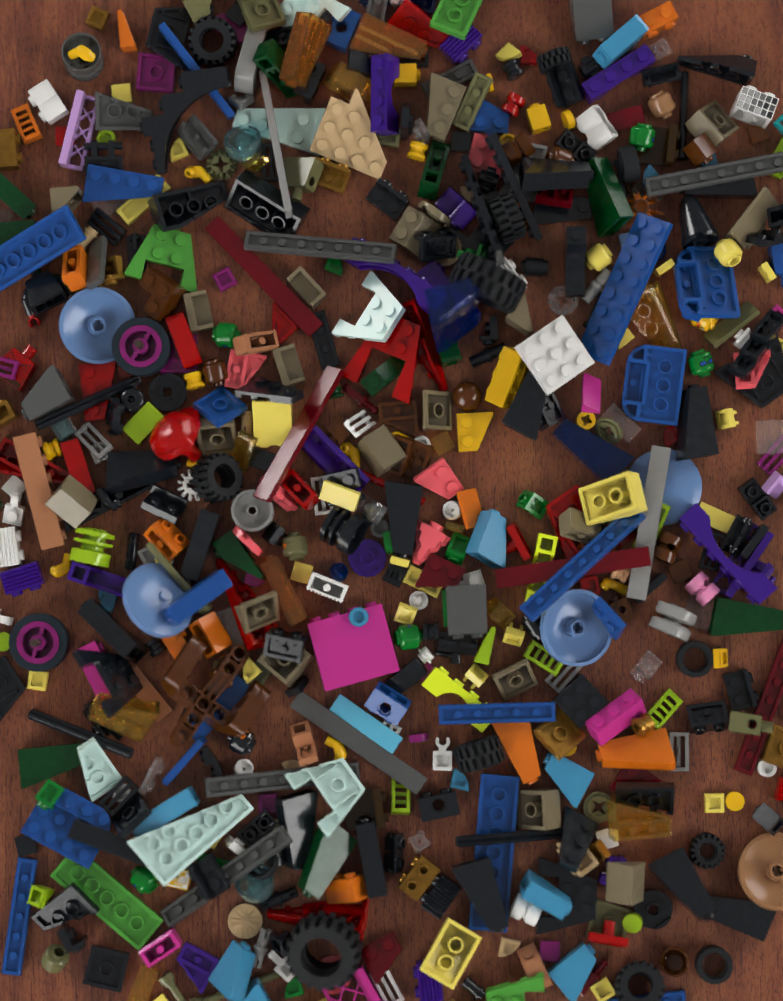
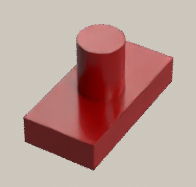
M516 522L507 526L506 528L512 540L506 542V555L518 549L524 561L533 557Z
M604 920L602 934L589 932L586 942L626 948L628 947L629 939L614 936L616 922Z

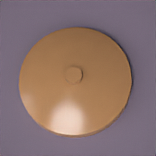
M777 832L774 837L770 833H765L754 838L745 846L738 861V878L743 891L755 904L771 911H783V833Z

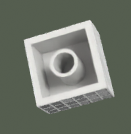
M743 86L736 95L729 116L765 129L773 118L779 98H776L770 92L762 93L757 91V88L753 86Z

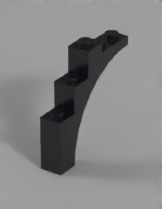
M228 66L180 72L181 77H178L180 89L183 88V92L161 95L159 100L160 111H163L164 115L141 118L142 122H139L141 134L143 133L144 137L152 136L150 149L154 152L153 168L154 171H157V174L168 173L169 144L174 129L182 115L204 95L217 89L231 86Z

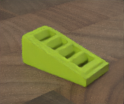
M494 626L489 628L473 662L489 664L496 632Z
M535 640L530 641L522 654L523 657L554 676H557L563 666L562 663L557 662L553 670L550 669L555 660L552 657L544 665L543 663L549 653L543 645ZM536 646L538 649L536 650L533 657H531L530 654ZM541 651H544L540 661L536 660Z
M670 688L647 711L650 716L655 713L660 718L658 722L651 716L656 729H660L683 703ZM668 695L676 702L674 705L667 699ZM663 701L671 708L669 711L661 704ZM658 707L666 713L664 716L656 710Z
M391 777L390 814L410 815L411 790L402 784H395L396 780ZM395 789H406V792H395ZM395 797H406V800H395ZM395 805H406V808H395Z

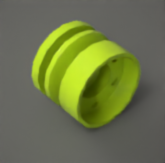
M90 527L76 528L75 532L83 534V539L74 537L73 540L81 543V547L71 548L69 560L109 568L111 555L103 551L104 548H113V545L106 544L105 541L106 539L115 540V535L105 530Z

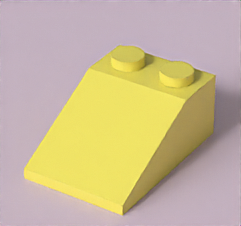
M626 471L578 489L586 526L633 516L648 510L639 473Z
M446 917L419 970L454 990L482 937Z

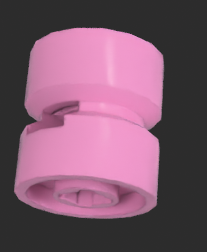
M703 571L697 574L684 587L690 595L696 596L695 600L702 607L721 591L714 582L709 583V577Z

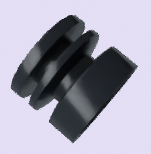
M335 506L323 522L319 539L325 543L328 542L331 546L336 545L338 550L350 556L362 543L368 530L369 522L357 514L352 515L350 510Z

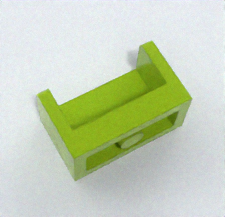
M148 401L123 427V431L141 446L143 444L142 441L152 432L155 424L164 416Z

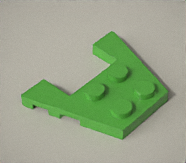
M154 224L124 271V275L140 280L145 261L182 271L180 285L186 289L185 292L187 293L196 292L197 285L191 234L178 230L162 232L157 224Z
M544 972L536 973V976L530 978L527 976L522 977L517 982L510 983L509 981L486 988V1001H525V992H544Z

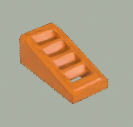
M118 10L120 48L123 53L135 52L137 47L122 10Z
M28 103L10 110L25 145L43 138ZM27 110V113L17 117L16 113ZM28 116L30 117V119H28V120H26V121H24V122H22V123H20V121H19V120L24 119V118H26V117H28ZM32 123V126H29L25 129L22 128L23 126ZM35 129V132L25 135L26 132Z

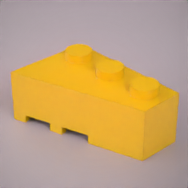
M503 346L484 399L505 409H509L529 371L514 347Z

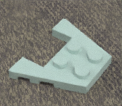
M284 0L280 4L286 19V25L282 27L300 24L303 28L302 37L326 10L338 22H341L352 10L337 0ZM301 38L300 44L305 52L302 55L296 56L300 64H304L314 51Z
M370 270L362 286L374 292L375 295L356 325L353 326L340 319L331 332L334 336H343L350 339L361 338L367 341L386 343L405 313L406 309L381 282L378 276Z
M344 758L285 774L286 780L294 791L312 780L333 810L331 814L317 822V825L327 839L365 792V788Z

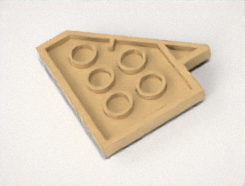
M354 89L349 103L331 96L309 150L338 163H343L374 178H381L387 161L376 133L371 132V121L358 89Z

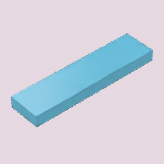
M339 694L329 709L391 754L394 753L403 740L402 736L342 694Z

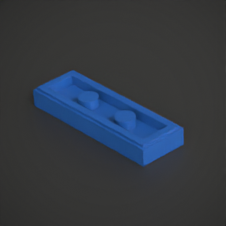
M201 736L164 777L162 783L166 787L207 742L205 737Z

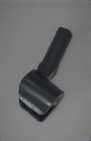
M435 650V655L450 658V664L461 663V655L459 653H446Z

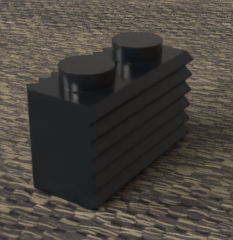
M444 873L434 878L431 882L433 887L429 892L425 891L419 899L421 901L420 907L438 920L442 918L462 889L460 884Z

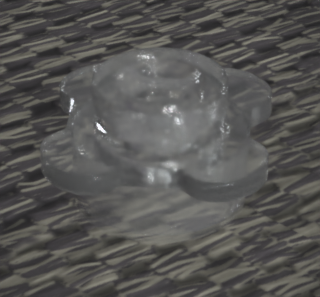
M661 38L656 43L650 45V50L654 52L656 60H661L662 57L669 56L672 53V49L669 48L665 38Z
M419 830L416 835L408 838V843L412 844L415 853H421V850L431 845V841L425 837L423 830Z

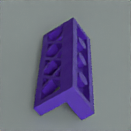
M317 425L313 427L301 449L326 474L357 467ZM358 468L363 485L356 489L360 492L370 479Z
M756 524L753 525V527H752V529L750 530L749 534L751 533V531L753 530V528H754L755 530L757 529L758 526H757ZM767 531L747 559H742L738 555L737 559H733L734 556L731 554L728 559L732 562L738 561V565L741 568L751 571L774 537V534ZM719 570L711 583L714 582L716 584L720 578L727 577L728 586L725 590L718 587L721 590L719 593L728 599H732L738 590L732 582L734 579H730V574L727 576L722 575L723 572Z

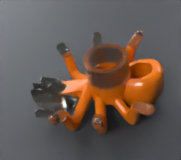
M636 181L635 187L632 182L630 183V192H628L627 186H625L626 194L635 198L634 200L627 199L628 203L634 204L630 206L634 216L625 226L629 225L638 212L649 216L651 214L664 216V212L654 211L649 208V205L662 200L663 196L657 197L652 201L645 200L647 194L643 197L640 196L644 189L642 181L640 182L641 189Z

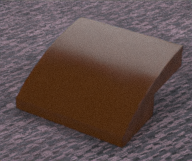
M396 434L395 440L407 456L387 472L413 480L412 478L428 468L435 447Z

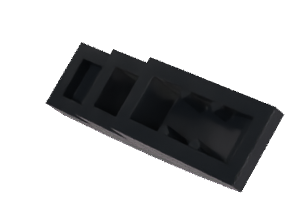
M771 309L766 313L751 332L748 341L740 349L738 357L729 366V373L743 380L747 379L782 328V314Z

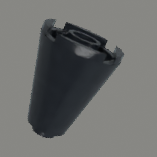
M692 195L683 197L679 203L681 245L685 250L690 246H711L719 240L718 231L697 197Z

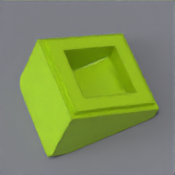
M32 884L27 903L43 909L53 895L54 889L40 884Z

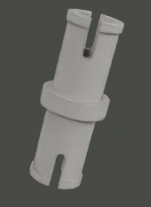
M604 268L595 280H591V285L585 290V297L580 298L589 305L594 297L603 291V287L607 283L611 272Z
M261 927L257 943H254L253 948L256 954L253 964L254 968L256 965L257 968H262L265 953L269 949V934L273 932L269 928L265 930V927Z

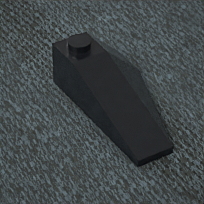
M749 55L679 56L676 60L681 67L742 86L750 84L755 76L757 60H754Z
M223 180L152 195L148 200V206L153 221L162 232L183 228L225 202L228 198V193Z

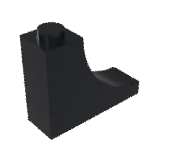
M566 226L563 240L566 298L585 297L586 226Z

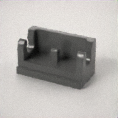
M195 113L189 117L186 123L183 121L176 131V134L199 161L213 153L219 143Z

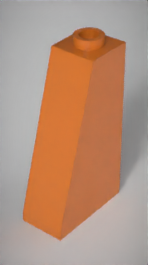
M530 722L491 723L522 783L531 785L538 781L541 773Z
M666 727L651 732L647 731L641 737L634 734L612 739L603 746L598 744V750H595L597 762L601 761L603 768L676 770V761Z

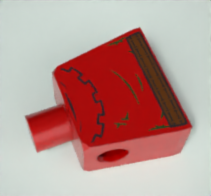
M29 344L22 353L16 348H12L3 356L4 358L20 362L18 373H16V380L4 379L21 392L25 391L38 366L31 361L37 350ZM0 361V365L11 368L14 366L13 364ZM0 369V373L12 374L10 371Z

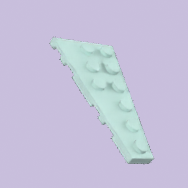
M245 108L242 111L237 109L232 124L233 128L271 140L265 108ZM273 108L279 142L319 157L322 156L309 149L326 108Z
M240 794L126 842L165 887L253 811L254 808Z

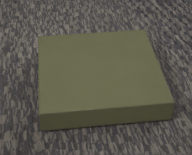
M237 0L250 33L286 25V19L278 0Z
M596 898V919L588 921L585 936L587 937L589 932L602 934L604 920L616 922L614 936L625 938L627 931L623 927V919L628 913L633 912V909Z

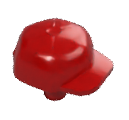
M187 407L179 412L172 411L155 424L150 436V446L159 459L171 460L180 454L185 455L190 462H196L200 459L202 451L194 445L201 426L199 421L200 413L193 407Z

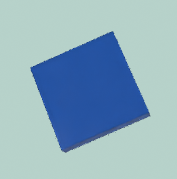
M223 386L193 403V408L217 428L247 411V405Z

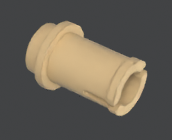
M90 225L88 228H84V234L87 239L78 244L82 245L84 250L94 237L97 238L96 235L98 234Z
M245 411L239 415L241 417V434H253L252 411Z

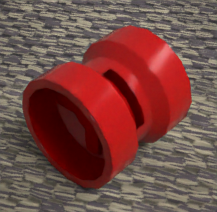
M510 92L506 103H503L500 109L509 114V117L516 119L519 109L523 108L526 101L518 94Z

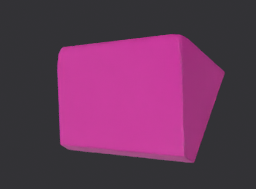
M583 373L581 412L600 414L601 380Z

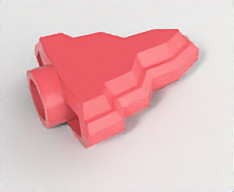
M263 477L258 481L257 487L259 486V484H260V482L262 481ZM280 485L272 500L287 512L291 510L296 511L298 509L297 501Z
M418 520L414 541L416 546L413 550L412 563L419 566L428 559L431 553L438 552L441 546L448 544L451 537L442 532L443 526L430 520L429 524Z

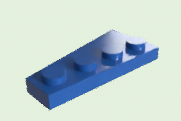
M88 164L82 202L151 198L152 195L162 193L165 178Z

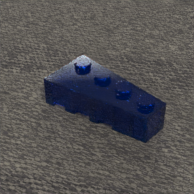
M567 419L551 434L600 481L620 474L635 458Z

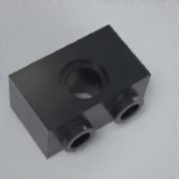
M451 787L440 789V793L432 794V791L421 793V797H417L422 822L460 815L456 791L451 790ZM436 799L443 800L444 806L441 809L433 807V802Z

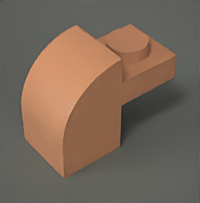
M308 720L290 725L299 765H309L319 761L317 747Z
M534 942L516 950L528 978L536 976V973L544 972L545 988L553 985Z

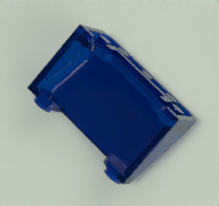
M466 279L424 290L430 315L429 322L437 353L445 352L478 326V321L481 320L475 297L478 296L477 287L472 285L471 279Z

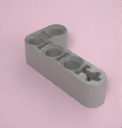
M247 27L235 70L234 91L254 95L259 67L252 60L258 45L265 42L269 29L250 33Z

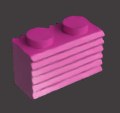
M172 927L142 947L138 953L147 967L151 968L152 965L154 966L155 963H158V961L167 957L168 954L170 955L171 952L180 948L183 941L175 928Z

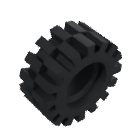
M568 46L546 51L536 59L540 73L543 75L548 71H556L573 63Z
M702 832V834H697L695 838L691 839L692 842L689 843L690 850L688 852L691 860L699 867L713 869L715 868L714 866L720 865V861L724 860L725 846L716 835ZM705 843H709L714 847V853L709 858H704L700 855V847Z

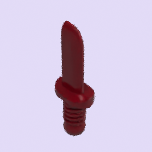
M344 384V392L359 403L357 405L359 408L365 406L371 413H378V408L368 402L367 399L369 397L367 395L363 397L349 385Z
M602 959L601 963L594 970H591V974L588 976L579 995L583 996L596 979L600 980L602 978L600 973L608 965L606 959Z

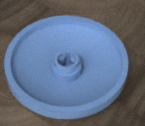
M95 287L92 290L86 288L71 296L63 306L59 316V334L64 346L76 358L87 363L105 364L115 360L112 353V339L116 330L124 322L135 318V315L128 301L119 293L103 287Z
M672 449L662 503L670 505L671 508L663 525L680 522L679 518L695 503L699 504L702 495V480L696 465L690 459L676 461V451ZM651 451L640 456L629 469L631 472L639 473L643 493Z
M143 564L133 570L126 578L122 592L124 607L133 623L145 633L158 638L173 637L182 632L190 624L193 617L191 615L175 626L168 624L164 619V612L162 610L185 593V591L161 564Z
M570 589L542 614L540 637L546 651L556 661L568 666H586L597 661L607 651L612 636L600 618L593 612V603L599 598L595 593L583 589Z

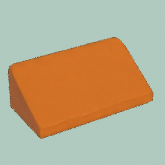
M472 488L456 492L465 528H474L480 511H482L477 490Z

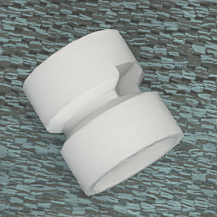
M517 893L511 905L509 917L517 920L523 918L526 924L534 927L542 909L521 898V893Z

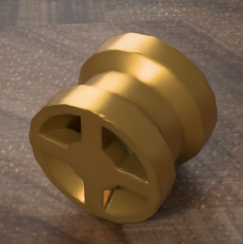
M643 713L639 718L635 717L631 720L633 731L640 737L646 731L651 732L655 729L654 721L648 713Z

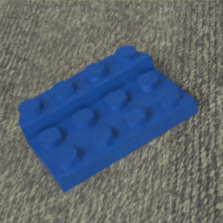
M716 246L687 247L678 255L674 262L673 272L678 306L683 318L686 320L699 322L701 318H739L741 315L733 267L721 265L714 255Z
M641 345L629 354L626 361L621 407L626 417L635 422L678 426L687 350Z
M64 788L65 790L55 803L53 810L48 808L45 811L38 805H35L20 833L89 870L99 849L67 838L74 819L110 832V817L103 808Z

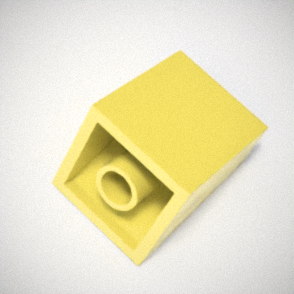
M269 398L252 399L254 446L267 448L270 445H278V447H281L293 426V404L270 402Z

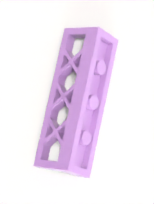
M76 90L58 163L63 168L83 172L85 167L84 156L88 155L89 150H84V146L78 149L73 144L74 140L76 141L82 135L86 143L91 142L95 127V107L87 113L84 105L86 100L95 102V97L86 95L84 91ZM88 117L91 122L90 127L82 131L79 126L80 121ZM79 154L81 157L80 166L70 164L71 157Z

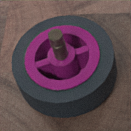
M138 317L124 322L116 330L112 339V353L115 361L124 371L134 376L147 377L158 373L165 367L171 354V342L168 334L159 323L149 318Z
M44 613L31 614L20 619L13 627L9 637V649L13 659L24 669L35 672L47 671L58 666L65 659L70 646L69 633L65 625L58 618Z

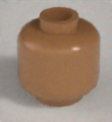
M659 90L649 96L650 99L647 105L655 118L662 117L664 120L673 115L672 110H674L676 105L669 92Z

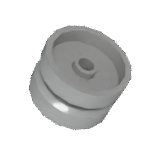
M254 489L244 490L238 494L231 506V515L235 524L244 531L252 533L266 529L273 521L275 513L272 501L268 503L256 499L253 496L256 491ZM251 507L256 509L255 514L249 513V509H252Z
M658 600L655 610L665 617L652 616L648 625L670 636L688 642L691 632L681 625L695 626L698 616L680 606Z

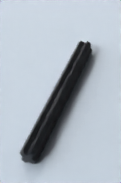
M138 376L127 378L35 420V425L38 430L45 429L109 400L110 397L120 395L126 389L141 385V378Z
M31 709L28 714V719L86 742L94 737L102 749L127 759H131L134 754V749L36 709Z
M562 828L456 836L455 844L457 847L561 839Z

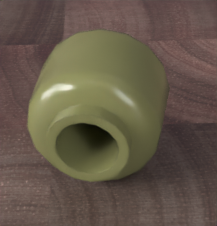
M290 532L282 540L283 554L286 558H289V561L303 560L304 556L308 554L307 539L305 536L300 535L299 532Z
M52 944L43 953L41 965L47 972L59 973L68 963L69 953L65 951L62 945Z

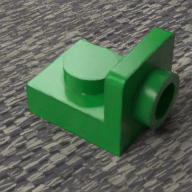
M480 244L476 255L487 259V245ZM465 247V251L458 250L456 257L459 258L464 252L476 254V250Z
M524 490L518 497L516 506L524 509L536 519L541 520L547 511L545 506L549 502L535 492Z
M454 532L444 559L461 566L470 538Z
M48 778L35 796V799L38 801L36 805L45 811L48 808L53 810L55 803L65 789Z

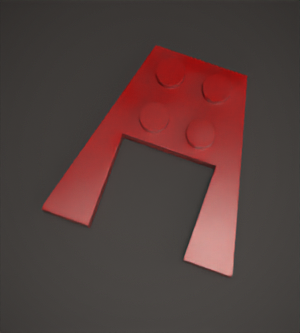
M401 318L386 343L365 340L344 368L342 377L359 383L374 348L406 361L391 397L411 404L410 399L414 385L413 379L417 365L416 359L417 352L419 351L422 326Z
M577 484L545 506L566 559L573 558L580 551L571 539L560 536L558 517L568 508L583 511L578 491L581 487ZM632 532L629 533L618 544L619 548L631 539H633L636 535Z

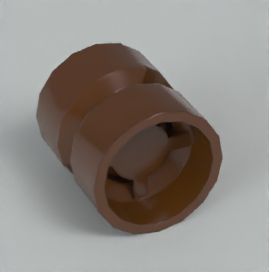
M523 131L514 137L513 142L508 141L502 145L513 167L520 164L521 157L529 158L536 153V150Z
M661 530L657 538L658 545H655L653 557L673 565L677 557L675 552L680 550L684 540Z

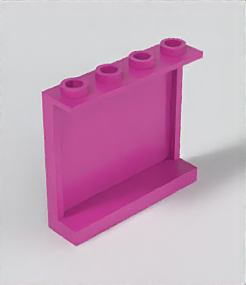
M376 601L365 604L366 608L364 609L368 613V621L360 627L353 626L349 621V613L356 607L347 609V613L341 615L339 611L330 613L327 619L321 620V616L309 619L310 623L306 624V626L308 627L325 692L400 671L382 603L377 605Z

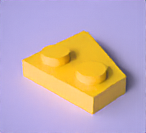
M493 412L456 414L458 452L478 451L492 419Z

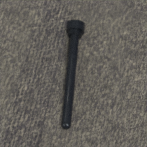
M686 70L682 71L680 85V140L676 148L678 149L677 161L689 160L682 150L686 146L687 133L685 123L687 122L689 73Z

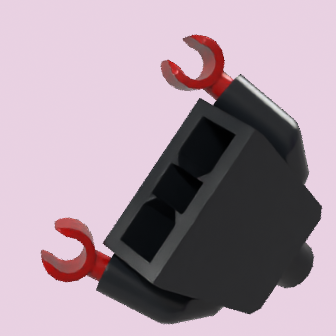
M40 268L31 273L32 278L26 280V288L23 291L21 300L26 315L30 317L28 325L31 328H34L32 324L34 319L41 326V319L35 317L34 314L38 316L66 302L69 296H73L76 292H71L68 286L64 285L60 275H52L49 270L42 272Z

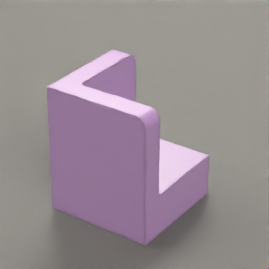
M775 470L761 489L774 499H777L783 492V475Z

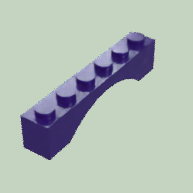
M353 236V238L351 239V240L366 241V240L363 239V238L357 239V238H355L354 236ZM395 259V264L344 260L358 270H382L400 277L412 288L420 308L435 318L439 317L450 300L445 289L440 286L434 287L431 285L432 282L424 276L421 278L416 276V272L408 266L406 268L400 266L401 263L397 259Z
M697 503L679 518L681 529L685 533L690 532L694 536L692 540L699 547L703 546L707 550L706 555L712 561L716 560L721 565L719 569L726 576L728 574L734 579L732 581L739 590L743 588L748 593L746 597L752 604L757 603L760 605L777 589L764 574L743 569L724 555L713 537L710 516Z

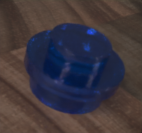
M335 563L330 567L329 572L334 580L342 582L347 578L348 569L343 563Z

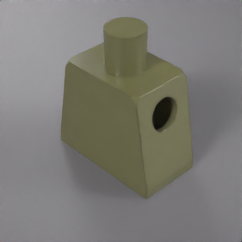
M284 157V168L288 190L291 192V201L301 202L303 193L315 192L324 168V164L317 158Z
M731 711L728 732L760 736V732L772 734L773 722L763 721L760 715ZM749 721L755 722L756 728H749L747 723Z

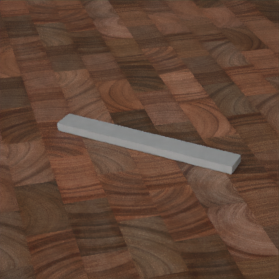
M259 71L285 218H292V206L268 77L263 71Z
M652 445L644 490L648 510L641 512L646 519L638 526L635 548L649 547L651 566L631 569L626 598L646 601L671 448Z

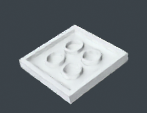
M563 315L514 347L546 395L551 394L595 363Z

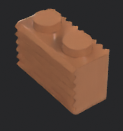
M275 329L246 333L233 338L236 356L268 352L279 348Z

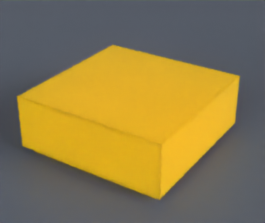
M727 648L713 649L714 668L728 667Z

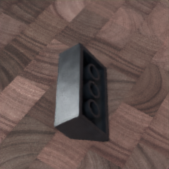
M247 169L236 178L224 205L226 209L263 232L292 235L298 233L310 211V208L304 204L291 201L293 216L286 219L280 189Z

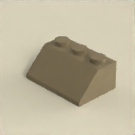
M765 186L723 238L734 239L742 251L744 249L749 250L753 245L746 242L747 235L755 236L756 233H762V230L766 228L764 223L768 219L767 209L779 205Z

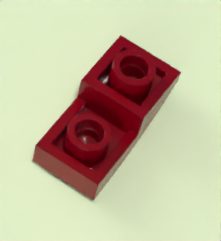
M642 105L605 114L616 131L637 126V123L646 124Z

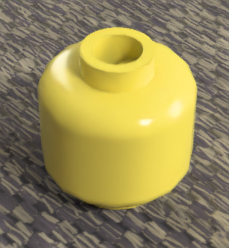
M721 239L717 242L714 255L722 266L734 267L741 261L743 251L734 239Z
M596 243L586 251L585 257L587 260H585V264L590 270L595 269L600 272L612 263L613 253L605 243L602 245Z

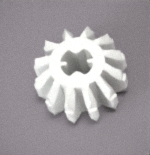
M189 469L187 470L188 477L183 473L181 474L184 481L178 480L177 483L183 486L177 488V490L184 491L181 497L185 498L188 495V501H192L193 495L195 500L199 501V493L189 488V484L193 480V477H191L192 471Z

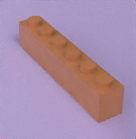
M33 432L12 437L41 550L64 545L67 535L65 528L61 529L59 523L63 520L45 505L55 491L51 492L50 484H53L51 473H47L45 468L48 465L46 454L41 453L40 447L43 446L41 435L37 436V433Z

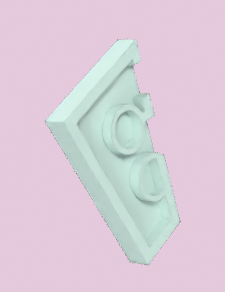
M92 737L77 747L89 798L91 802H94L110 791L122 779V776L95 738Z

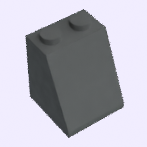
M568 0L573 36L576 42L587 44L591 43L593 39L606 41L614 34L611 0Z
M54 365L49 366L22 401L23 409L21 412L29 422L35 423V420L76 402L57 367Z
M486 584L446 586L448 636H452V639H464V635H472V638H483V634L488 633Z

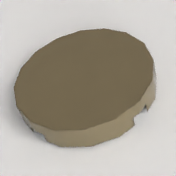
M421 200L417 205L418 210L423 209L422 213L437 224H443V228L448 229L452 224L451 220L443 212L430 203Z

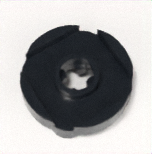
M165 373L152 380L149 386V396L156 408L161 411L172 412L182 407L185 403L187 389L184 381L179 376ZM170 387L172 388L171 392L173 395L166 398L164 397L165 393L163 390H168Z
M110 397L109 400L112 403H108L106 412V425H110V430H106L108 436H117V434H122L123 423L120 422L121 415H124L125 408L124 403H120L119 398Z
M657 889L644 891L643 901L633 905L634 913L642 917V926L646 928L660 929L666 926L671 919L672 902L666 894ZM650 905L658 906L656 914L648 913Z

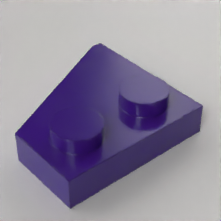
M186 941L176 960L185 969L190 980L192 979L198 988L197 990L202 994L209 982L208 978L219 963L220 958Z

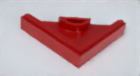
M274 302L272 304V330L275 329L277 332L280 347L299 327Z

